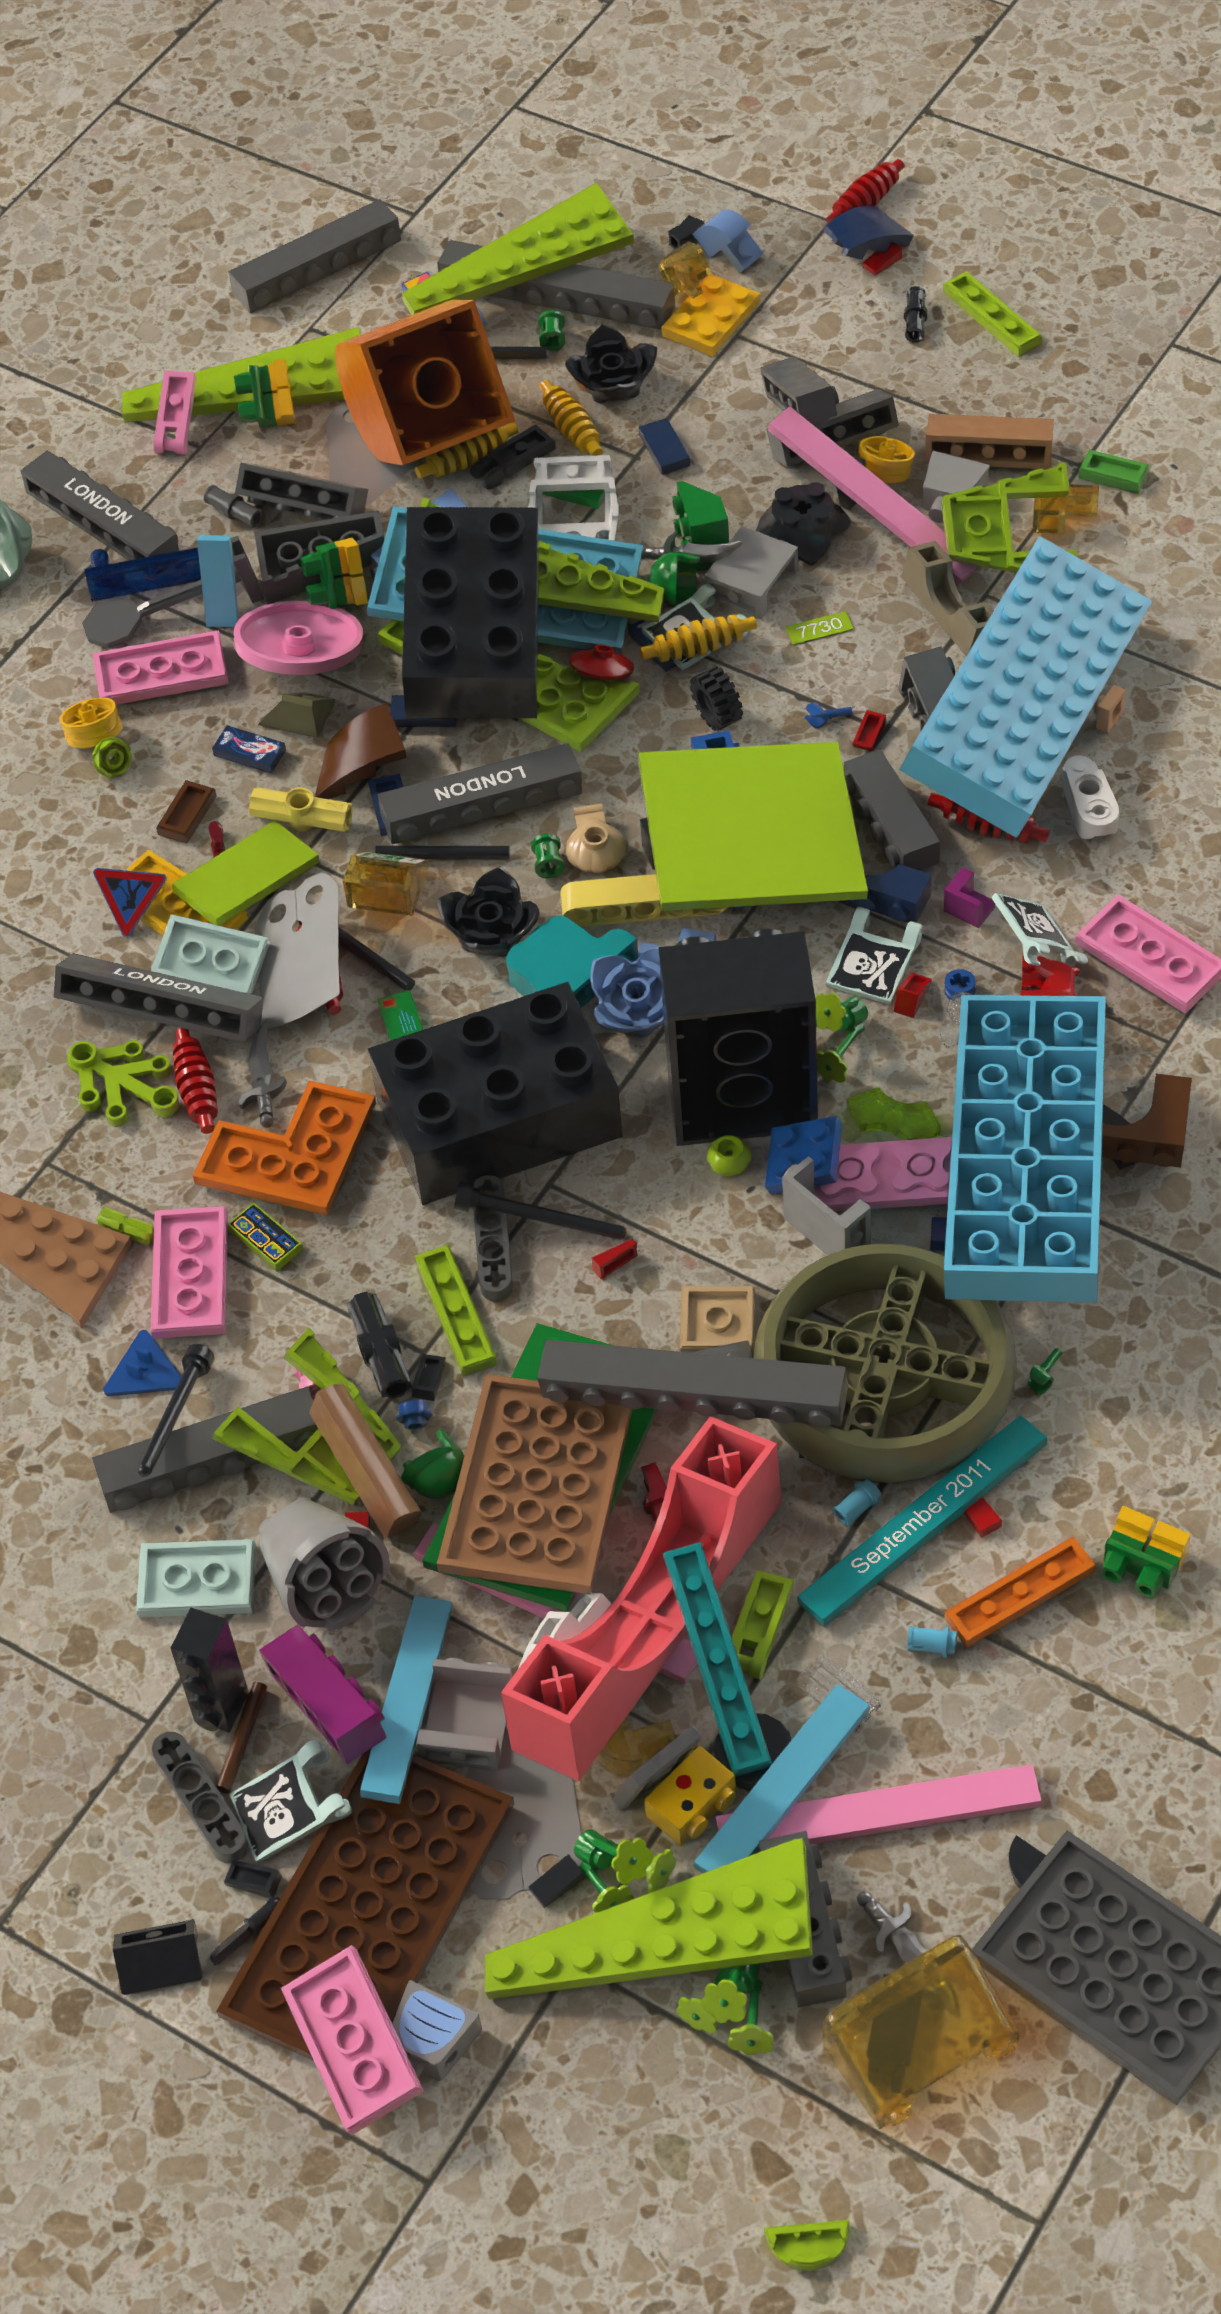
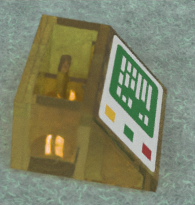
M365 851L351 855L343 879L347 907L413 916L429 867V860Z

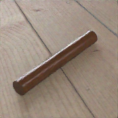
M252 1683L216 1784V1788L221 1793L229 1794L231 1792L268 1688L264 1683Z

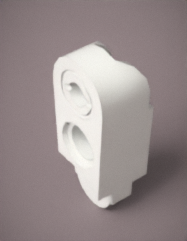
M1070 757L1062 768L1063 791L1078 835L1083 839H1092L1095 836L1116 834L1118 831L1119 806L1103 770H1098L1095 761L1092 762L1088 757Z

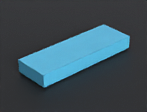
M199 535L197 545L206 627H235L239 620L231 536Z

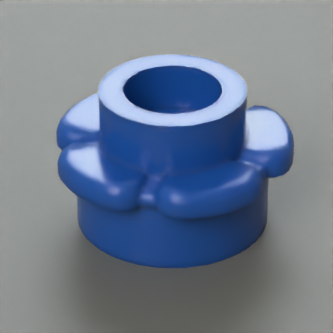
M406 1401L398 1405L399 1414L396 1416V1421L404 1424L405 1429H420L427 1425L426 1421L432 1417L433 1413L428 1410L427 1401Z

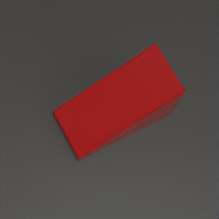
M911 973L898 988L893 1012L914 1018L932 982V978Z

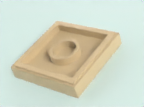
M681 1286L680 1352L691 1353L748 1340L751 1353L754 1355L755 1286Z

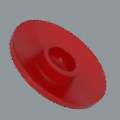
M604 644L595 645L594 649L575 652L571 655L569 661L573 670L595 679H623L632 675L634 671V664L629 658L614 652L611 646Z

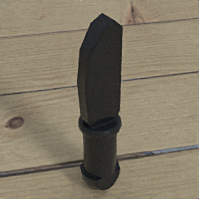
M272 1897L267 1900V1903L251 1917L244 1919L245 1924L213 1951L210 1955V1960L214 1966L219 1965L253 1934H259V1930L265 1926L280 1900L279 1897Z

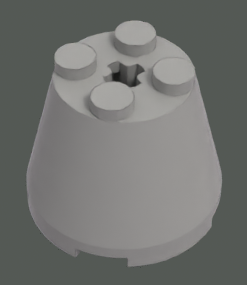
M308 1497L298 1498L295 1502L281 1508L272 1517L266 1518L260 1525L259 1533L262 1535L260 1540L261 1553L284 1609L303 1628L305 1626L325 1627L327 1631L335 1630L361 1617L375 1603L376 1599L373 1595L378 1589L383 1575H389L390 1559L384 1543L369 1528L313 1502Z

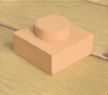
M1113 685L1106 696L1101 695L1094 708V713L1097 714V729L1108 733L1124 712L1125 689Z

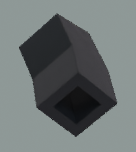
M688 215L681 224L668 231L669 246L680 255L695 247L699 242L693 233L704 225V221Z

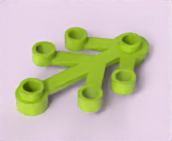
M130 1040L123 1045L98 1049L89 1041H79L70 1047L67 1054V1064L70 1070L79 1074L81 1092L78 1098L81 1108L85 1111H95L101 1105L99 1092L94 1088L93 1072L105 1078L108 1107L105 1111L106 1117L111 1126L119 1127L128 1121L126 1107L122 1104L120 1087L150 1103L153 1112L160 1117L169 1118L177 1112L180 1102L177 1091L173 1087L160 1086L153 1089L134 1078L135 1076L152 1074L157 1079L168 1077L172 1071L169 1058L165 1055H157L152 1059L142 1061L145 1053L142 1043L137 1040ZM138 1050L134 1054H129L130 1051ZM121 1058L128 1062L127 1064L116 1066L106 1063L107 1061ZM159 1065H165V1067L161 1069L156 1068ZM88 1098H94L92 1101H85ZM115 1113H122L120 1116L117 1117L112 1116Z

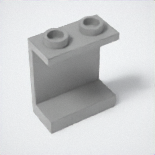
M741 526L729 543L740 541L742 545L731 555L716 560L704 575L705 584L708 583L716 589V593L712 595L716 599L715 602L762 619L768 611L767 592L784 570L792 573L797 572L798 547Z
M808 1156L801 1163L794 1164L787 1169L782 1177L783 1213L784 1219L827 1255L851 1247L871 1244V1207L860 1199L839 1216L814 1195L813 1159Z
M459 1658L434 1659L432 1666L435 1685L426 1730L419 1729L417 1739L419 1757L437 1764L499 1770L506 1733V1718L501 1691L513 1677L511 1667H505L497 1662H486L484 1664L467 1663Z

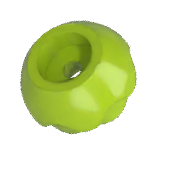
M108 737L101 740L94 748L92 755L93 765L97 772L108 778H115L118 775L124 774L132 760L129 744L117 737Z
M733 1135L717 1138L707 1151V1161L710 1163L712 1170L725 1177L741 1174L747 1169L748 1163L752 1160L748 1144L741 1138Z

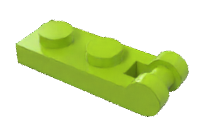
M757 1569L732 1634V1640L742 1670L749 1672V1677L761 1680L794 1588V1580ZM743 1646L756 1649L754 1656L741 1654Z

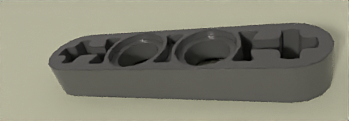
M485 1175L474 1182V1188L481 1189V1193L485 1194L486 1190H492V1196L506 1199L503 1182L498 1177ZM477 1207L473 1211L480 1290L487 1300L498 1302L509 1297L513 1289L507 1214ZM489 1217H496L501 1221L499 1226L492 1229L483 1227L481 1223ZM490 1247H498L503 1250L502 1255L495 1259L485 1257L484 1252ZM491 1271H498L500 1283L498 1287H492Z
M177 1732L160 1734L152 1744V1753L159 1770L214 1856L224 1863L240 1860L248 1849V1842L242 1826L185 1738ZM171 1746L172 1749L177 1751L181 1762L177 1767H175L170 1755L165 1754L164 1749ZM187 1774H196L201 1780L194 1789L185 1790L179 1786L181 1778ZM206 1804H216L220 1807V1812L214 1819L204 1820L198 1816L200 1809ZM223 1826L229 1838L235 1841L236 1845L233 1848L229 1849L227 1845H223L220 1833L218 1832Z

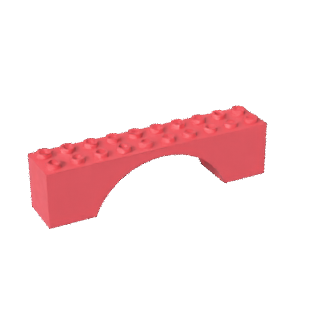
M710 1416L670 1468L665 1497L649 1542L631 1577L614 1602L594 1624L571 1639L558 1641L544 1635L501 1691L512 1751L578 1782L581 1780L687 1634L663 1553L701 1542L716 1590L718 1591L782 1503L777 1443Z

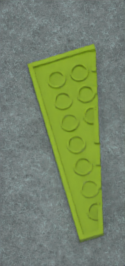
M595 183L402 293L403 302L411 315L449 300H474L634 244V235L598 183Z
M360 327L194 372L197 379L191 416L239 411L238 403L254 401L253 393L237 395L234 376L250 372L249 365L266 366L280 359H285L288 367L293 405L345 400L336 368L335 349L338 343L361 335ZM163 381L122 392L124 423L157 419Z
M422 497L420 507H441L431 503L429 498ZM539 541L540 605L659 622L664 598L663 587L631 575L629 578L609 571L608 566L600 563L597 566L580 560L579 555L571 552L569 555L551 549L550 544Z
M803 1838L788 1841L485 1954V1993L490 2000L813 1956L805 1842Z

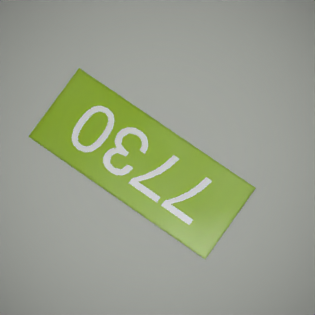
M844 611L785 626V629L794 645L853 630L854 627L847 612Z

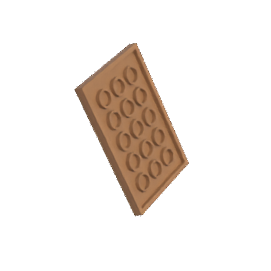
M486 1374L437 1561L438 1572L591 1594L633 1409L615 1404L594 1406L583 1401L573 1400L555 1402L548 1398H543L538 1381Z

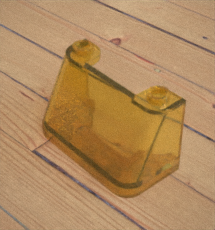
M955 1935L944 1940L836 2007L823 2021L824 2050L879 2130L889 2123L892 2126H896L905 2121L912 2114L910 2107L915 2101L916 2094L981 2053L986 2058L996 2057L997 2060L1003 2059L1016 2049L1019 2042V2032L974 1952L962 1935Z

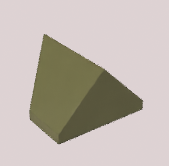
M308 692L282 694V700L257 725L318 738L334 706L335 698Z

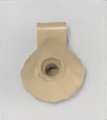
M602 803L573 808L577 829L567 840L564 849L565 856L570 864L584 872L596 874L615 868L625 858L628 843L620 831L606 824Z

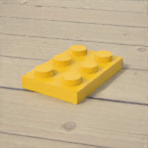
M709 273L661 327L662 336L713 357L760 304V293Z

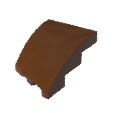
M387 703L358 715L344 725L327 743L315 793L316 797L330 799L346 794L345 785L377 776L375 767L407 758L405 747Z

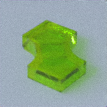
M880 1087L847 1098V1107L860 1131L863 1133L874 1130L885 1131L898 1136L901 1140L930 1139L941 1135V1126L927 1101L920 1103L899 1102L887 1096Z

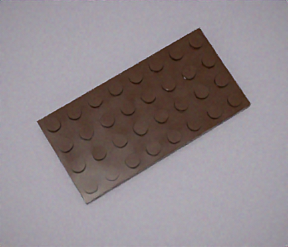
M371 1749L363 1753L340 1793L343 1799L349 1801L352 1808L351 1814L343 1819L327 1823L319 1829L216 2010L218 2017L314 2061L281 1988L352 1945L357 1949L393 2024L409 1980L416 1983L419 1982L514 1806V1798L413 1754L400 1804L362 1798L360 1788Z

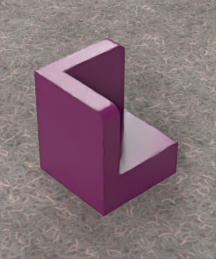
M962 867L944 889V912L979 928L995 909V902L993 899L973 890L974 872Z

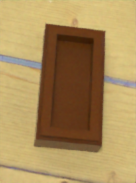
M185 780L156 827L158 835L188 844L217 796L215 788Z

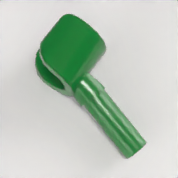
M1058 1348L1051 1352L1044 1363L1040 1366L1035 1365L1030 1370V1379L1027 1384L1039 1395L1045 1393L1053 1384L1054 1378L1048 1372L1062 1355L1061 1350Z

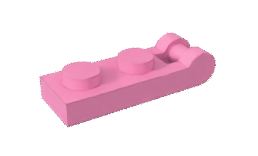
M164 371L154 436V452L156 454H165L166 451H175L176 455L187 454L188 433L197 379L194 372ZM175 432V439H167V433Z

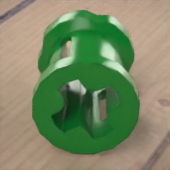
M548 310L541 313L538 318V325L541 329L539 335L540 346H547V351H557L563 348L565 345V334L562 332L565 326L564 315L556 310Z
M550 833L540 834L531 842V850L537 859L534 865L535 873L539 877L547 879L559 876L565 869L564 860L559 856V849L561 848L560 838Z

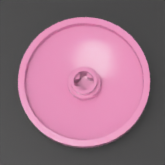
M308 601L277 602L253 609L237 621L234 627V647L238 655L247 663L269 672L288 675L319 674L341 668L357 658L363 648V628L357 618L338 607L330 609L328 604L310 605Z

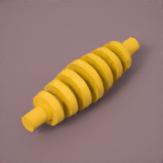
M549 380L541 382L539 388L543 392L542 402L558 431L582 453H590L592 456L602 455L603 449L599 445L601 437L585 408L560 385H552Z
M512 422L506 426L499 427L426 456V463L415 467V473L419 479L430 474L439 478L444 476L445 473H455L456 469L458 471L465 470L467 466L471 467L473 463L487 455V452L506 442L509 437L518 434L519 429L516 423Z
M728 615L727 622L723 616L715 617L714 622L711 618L703 619L702 625L698 620L691 621L689 628L686 624L678 627V635L672 629L666 632V640L662 634L655 636L653 644L640 647V655L642 660L657 657L661 662L669 661V653L673 660L682 659V650L686 658L695 657V649L699 656L707 655L708 647L710 652H714L719 649V642L722 647H726L731 644V637L734 642L742 640L744 632L757 629L756 619L752 616L740 620L736 615Z

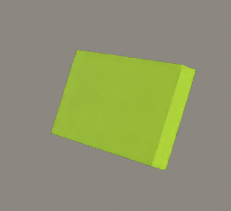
M274 820L172 883L173 893L210 923L220 926L318 864L319 854Z

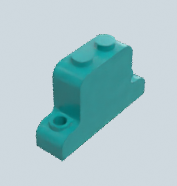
M554 916L544 924L538 925L530 936L509 950L506 957L509 984L521 995L526 996L569 982L580 1008H582L596 996L590 981L593 959L616 955L634 962L638 959L637 938L624 929H613L602 937L596 938L569 918Z

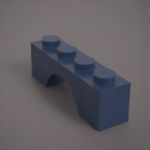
M899 864L894 869L883 874L865 875L868 888L867 899L841 900V902L867 908L870 911L891 917L896 921L917 923L931 897V874Z

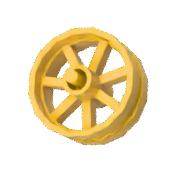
M873 436L861 440L857 458L864 459L866 461V468L884 483H899L909 479L915 454L912 447L902 441L889 437Z
M99 697L80 701L67 708L59 718L62 730L65 731L67 744L74 748L94 747L105 738L116 737L123 728L115 701L110 698Z

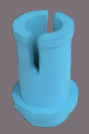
M868 1479L863 1482L858 1481L855 1484V1490L837 1506H834L832 1512L843 1525L849 1527L870 1506L875 1507L879 1504L878 1499L881 1497V1492Z
M910 1626L907 1650L909 1652L941 1653L943 1658H947L948 1654L955 1655L957 1631H950L948 1626H945L944 1630Z

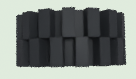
M718 666L712 667L690 679V691L693 692L691 696L697 704L695 707L697 711L700 710L701 718L703 720L706 719L708 727H712L714 731H719L741 720L743 715L741 710L743 708L742 702L738 700L740 696L734 690V683H730L728 674H724V670L718 668Z

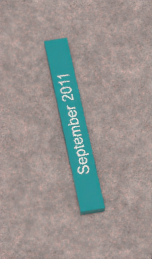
M1018 1416L797 1596L798 1604L825 1627L961 1516L967 1508L981 1497H984L1048 1444L1047 1436L1024 1417Z

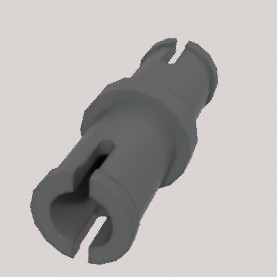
M210 485L206 489L203 497L204 502L223 511L226 517L230 519L236 518L253 528L261 524L264 516L263 511L244 502L243 497L238 494L231 495L215 485Z

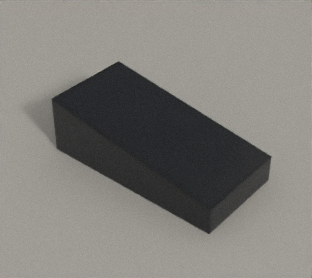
M423 1354L411 1387L412 1398L435 1401L446 1363L445 1357Z
M568 1854L528 1886V1888L541 1906L545 1908L584 1880V1873Z
M232 1860L224 1884L272 1898L275 1896L282 1875L278 1869Z

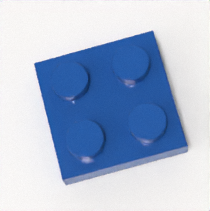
M837 1116L772 1128L765 1188L771 1195L783 1192L782 1177L787 1169L794 1164L801 1163L808 1156L814 1160V1187L836 1183L843 1125Z

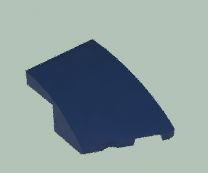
M870 205L848 210L834 218L824 228L825 233L832 239L834 244L843 248L842 254L863 260L868 249L886 253L891 242L909 246L914 237L912 233L876 206Z

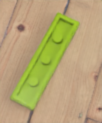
M967 271L943 283V292L1018 357L1042 344V335Z
M449 1244L415 1255L417 1267L462 1377L496 1366V1356Z

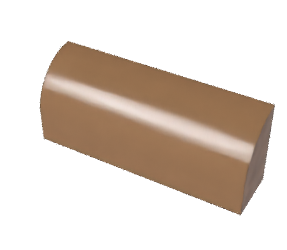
M929 414L926 431L925 464H929L932 452L936 451L988 464L990 467L1050 469L1054 419Z
M335 1384L317 1391L309 1414L385 1540L418 1523L422 1515L421 1510L345 1385Z

